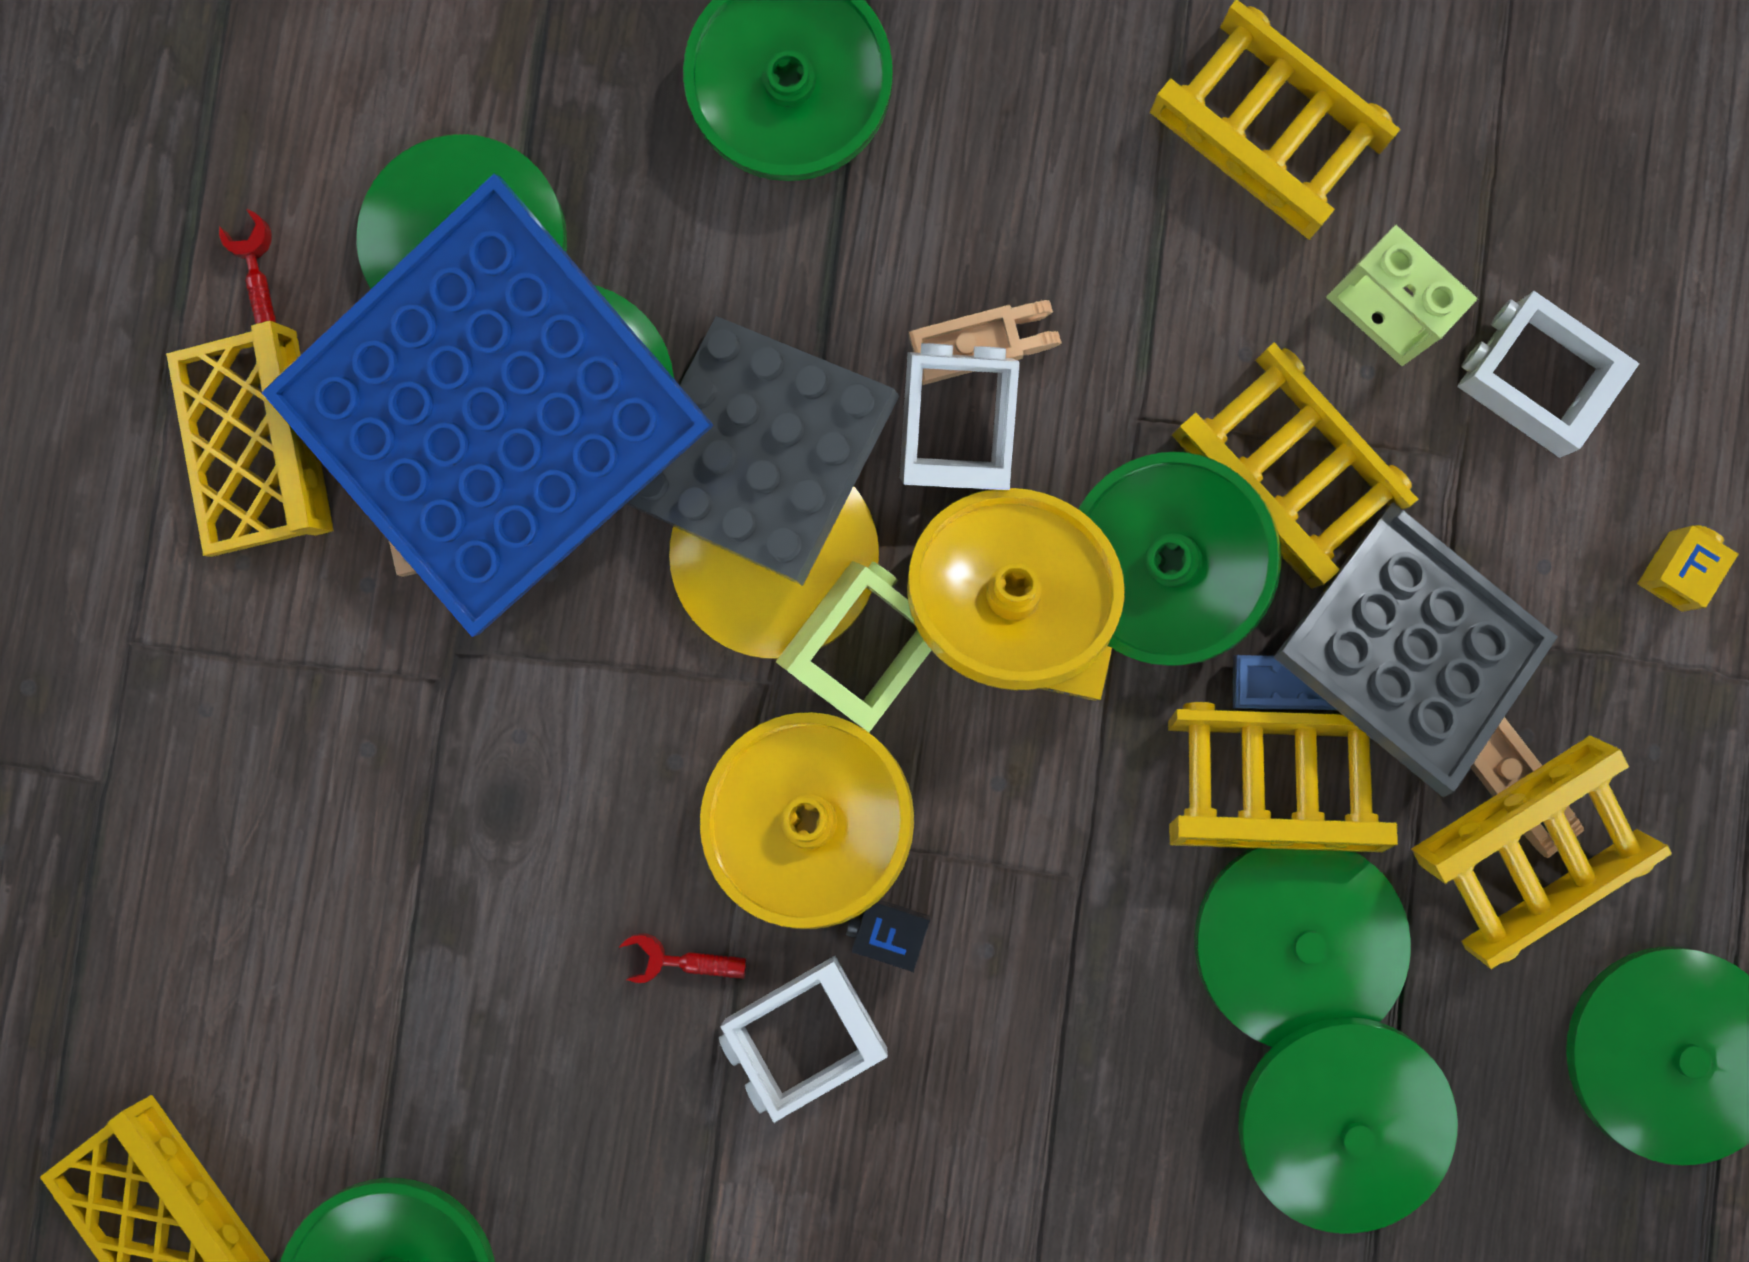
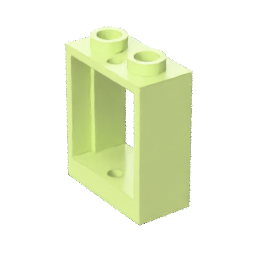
M1397 225L1326 296L1331 303L1401 366H1404L1440 340L1478 299ZM1403 287H1407L1413 292V297ZM1374 313L1382 316L1381 324H1376L1372 321Z
M852 561L777 659L776 663L867 732H870L931 652V649L917 629L863 701L811 662V659L866 587L915 625L908 599L893 588L898 580L874 561L868 568Z

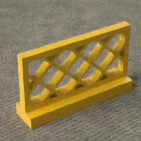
M273 321L251 325V332L166 354L203 556L213 557L305 534L316 536L334 531L321 461L261 393L301 355L296 330ZM254 346L257 364L246 380L231 370L230 367L240 350ZM221 355L219 360L213 358L215 356ZM204 360L213 366L214 369L199 392L190 386L186 364ZM225 375L242 386L228 411L211 400ZM253 394L264 401L266 415L257 430L239 419ZM206 407L223 417L209 442L199 435L197 422ZM234 426L252 437L238 461L220 450ZM262 445L274 453L276 464L266 481L248 469ZM215 457L232 468L231 473L219 492L208 485L206 475ZM243 477L261 488L247 512L230 501L231 496ZM273 496L283 503L287 525L271 529L259 521L258 518ZM224 508L242 519L231 539L219 541L215 523ZM252 528H255L259 531L256 533L249 534Z
M153 1095L120 1112L107 1122L108 1125L40 1176L45 1186L99 1262H130L131 1255L153 1259L152 1262H271ZM113 1135H116L128 1152L127 1165L106 1161L108 1139ZM93 1151L92 1158H86ZM70 1168L91 1171L88 1195L76 1193L63 1174ZM104 1174L126 1178L123 1202L102 1198ZM139 1181L148 1182L159 1196L158 1209L136 1205ZM100 1211L122 1215L119 1238L106 1236L99 1226ZM135 1218L157 1222L154 1245L132 1241ZM170 1225L181 1227L191 1242L189 1253L167 1248Z

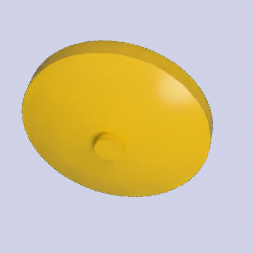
M853 486L803 586L674 526L670 539L669 560L672 580L677 595L684 609L702 631L723 646L738 653L762 659H778L852 561L867 568L873 561L879 564L877 532L870 510L862 496ZM867 587L821 648L839 638L853 625L867 605L872 594L871 590Z
M1010 488V490L992 489L974 493L952 503L931 520L919 537L912 554L908 573L907 593L910 612L921 637L938 658L949 667L974 681L988 686L1011 690H1032L1049 687L1071 679L1089 667L1102 654L1115 632L1122 613L1124 580L1120 562L1108 538L1083 512L1059 498L1042 492Z
M813 712L794 713L773 718L759 724L741 736L725 752L714 768L706 785L700 812V833L704 855L713 876L723 891L737 905L753 916L772 924L796 929H818L841 924L857 917L877 903L888 892L902 871L909 855L914 830V809L909 785L902 769L889 750L860 726L840 717Z

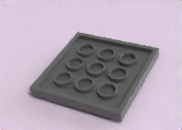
M716 316L680 384L681 388L714 426L626 504L803 586L899 395L892 387Z
M1391 503L1381 512L1340 567V571L1334 575L1273 658L1439 795L1445 797L1455 792L1558 636L1395 503Z

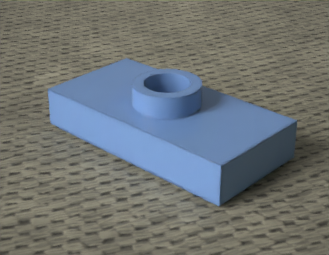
M1233 656V709L1336 710L1273 658L1274 656Z

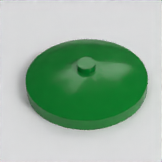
M712 0L697 19L687 42L683 63L685 95L692 116L703 137L722 158L733 166L757 177L770 180L800 181L812 179L837 170L850 162L870 143L879 130L888 110L892 93L893 71L891 50L880 20L865 0Z
M452 134L418 143L403 151L385 166L373 181L362 203L357 223L356 242L358 259L367 284L372 289L493 174L500 176L566 252V224L555 192L537 166L526 156L497 140L478 135Z
M1186 452L1156 453L1134 459L1116 468L1098 482L1078 509L1088 516L1105 534L1120 562L1124 580V603L1118 625L1108 646L1127 657L1145 663L1167 666L1189 665L1215 658L1244 640L1260 623L1273 601L1281 571V545L1274 518L1268 506L1253 486L1237 472L1216 460Z
M1250 848L1230 861L1216 876L1205 893L1196 919L1194 949L1203 985L1219 1011L1245 1034L1273 1047L1292 1032L1326 1019L1355 1017L1380 1022L1393 1007L1404 986L1410 963L1411 938L1405 910L1393 886L1375 865L1354 851Z
M1656 947L1637 951L1617 960L1599 973L1583 992L1574 1009L1569 1024L1566 1044L1567 1066L1571 1084L1579 1103L1592 1122L1617 1144L1639 1156L1664 1164L1698 1165L1727 1157L1745 1147L1749 1143V975L1723 958L1682 947Z
M1348 1017L1326 1019L1304 1026L1287 1035L1265 1054L1252 1072L1244 1089L1240 1103L1238 1131L1243 1157L1248 1169L1262 1192L1280 1211L1295 1221L1313 1229L1339 1234H1355L1377 1230L1396 1223L1419 1208L1433 1194L1444 1178L1452 1161L1457 1141L1458 1119L1450 1085L1442 1070L1424 1049L1406 1034L1391 1026L1369 1019Z
M379 1178L349 1186L332 1195L314 1209L292 1235L280 1262H495L490 1243L479 1223L451 1195L432 1185L412 1179Z

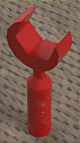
M246 209L256 224L248 240L233 241L228 232L220 226L219 237L222 245L228 251L246 260L249 272L245 282L255 324L266 321L277 323L267 278L259 270L257 258L261 257L270 247L272 232L269 225L258 214Z
M647 933L630 936L619 946L621 948L637 943L650 956L645 973L629 976L626 979L634 983H645L654 979L663 969V966L679 967L688 974L745 978L747 958L688 952L680 957L665 955L662 943L655 936Z

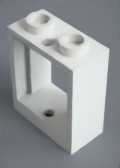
M1533 291L1517 303L1510 299L1497 313L1491 323V326L1497 329L1487 344L1481 341L1469 353L1461 366L1468 372L1457 387L1560 458L1581 449L1640 363ZM1528 322L1596 368L1561 420L1493 373Z
M921 343V353L908 352L900 462V479L904 485L1010 490L1019 361L1013 358H1005L1006 348L974 346V356L953 355V345ZM923 368L998 373L991 462L917 458Z
M836 956L831 957L725 1018L721 1025L724 1035L719 1037L720 1045L733 1066L741 1063L748 1075L750 1082L745 1084V1088L754 1107L759 1113L767 1110L773 1122L780 1120L888 1057L887 1046ZM821 983L858 1050L782 1093L745 1026Z

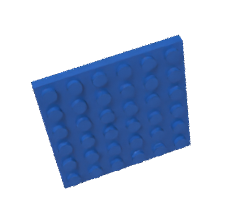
M493 174L261 392L471 637L482 633L714 426L507 183L496 174Z

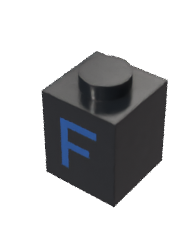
M880 899L867 911L850 919L845 936L855 939L852 946L853 953L914 972L930 918L927 914Z

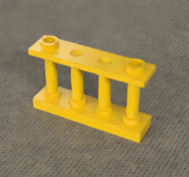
M1235 0L1220 27L1230 35L1189 85L1180 86L1170 78L1157 94L1150 113L1310 240L1335 210L1327 203L1326 195L1367 145L1380 155L1401 129L1392 123L1390 114L1384 108L1374 103L1368 104L1271 27L1270 21L1264 13L1255 7H1246L1239 0ZM1247 49L1270 68L1229 118H1220L1205 106L1204 98L1243 51ZM1288 81L1308 97L1310 101L1270 150H1260L1246 138L1245 130L1281 86ZM1328 113L1351 133L1311 182L1302 183L1287 171L1285 163L1325 114Z
M1274 342L1255 360L1265 370V373L1213 419L1206 417L1203 420L1195 412L1172 436L1187 453L1216 460L1237 472L1253 486L1268 506L1274 518L1279 534L1281 556L1312 589L1324 585L1340 571L1331 561L1335 557L1333 551L1385 504L1389 506L1391 503H1395L1404 510L1412 506L1418 498L1410 490L1412 483L1406 474L1394 465L1388 466L1303 374L1305 367L1301 360L1289 349L1284 348L1281 350ZM1280 387L1301 411L1248 458L1241 456L1238 459L1226 446L1225 443L1228 441L1226 435ZM1316 426L1336 450L1284 497L1279 495L1273 497L1260 483L1263 480L1262 473ZM1352 465L1372 488L1319 536L1315 534L1309 536L1296 522L1299 518L1297 512L1347 467Z
M1190 702L1184 704L1183 709H1177L1168 720V731H1189L1190 808L1184 810V816L1178 815L1169 824L1170 845L1384 852L1398 845L1397 823L1379 822L1378 815L1373 814L1370 737L1344 715L1215 710V704ZM1210 732L1242 733L1243 810L1238 811V817H1217V810L1211 808ZM1263 734L1295 735L1297 812L1291 814L1292 819H1271V812L1265 810ZM1316 736L1348 737L1350 814L1345 815V821H1326L1325 814L1319 812Z
M1590 735L1411 848L1422 868L1443 883H1447L1452 879L1455 882L1479 927V930L1461 942L1469 953L1490 969L1501 963L1511 961L1525 947L1632 879L1646 875L1654 868V865L1672 854L1668 845L1638 829L1632 831L1609 785L1612 777L1629 767L1619 748ZM1587 793L1613 842L1611 846L1587 860L1564 814L1568 805ZM1542 822L1546 826L1569 871L1545 888H1542L1518 842L1521 835ZM1497 850L1524 899L1523 902L1499 917L1473 871L1475 864Z

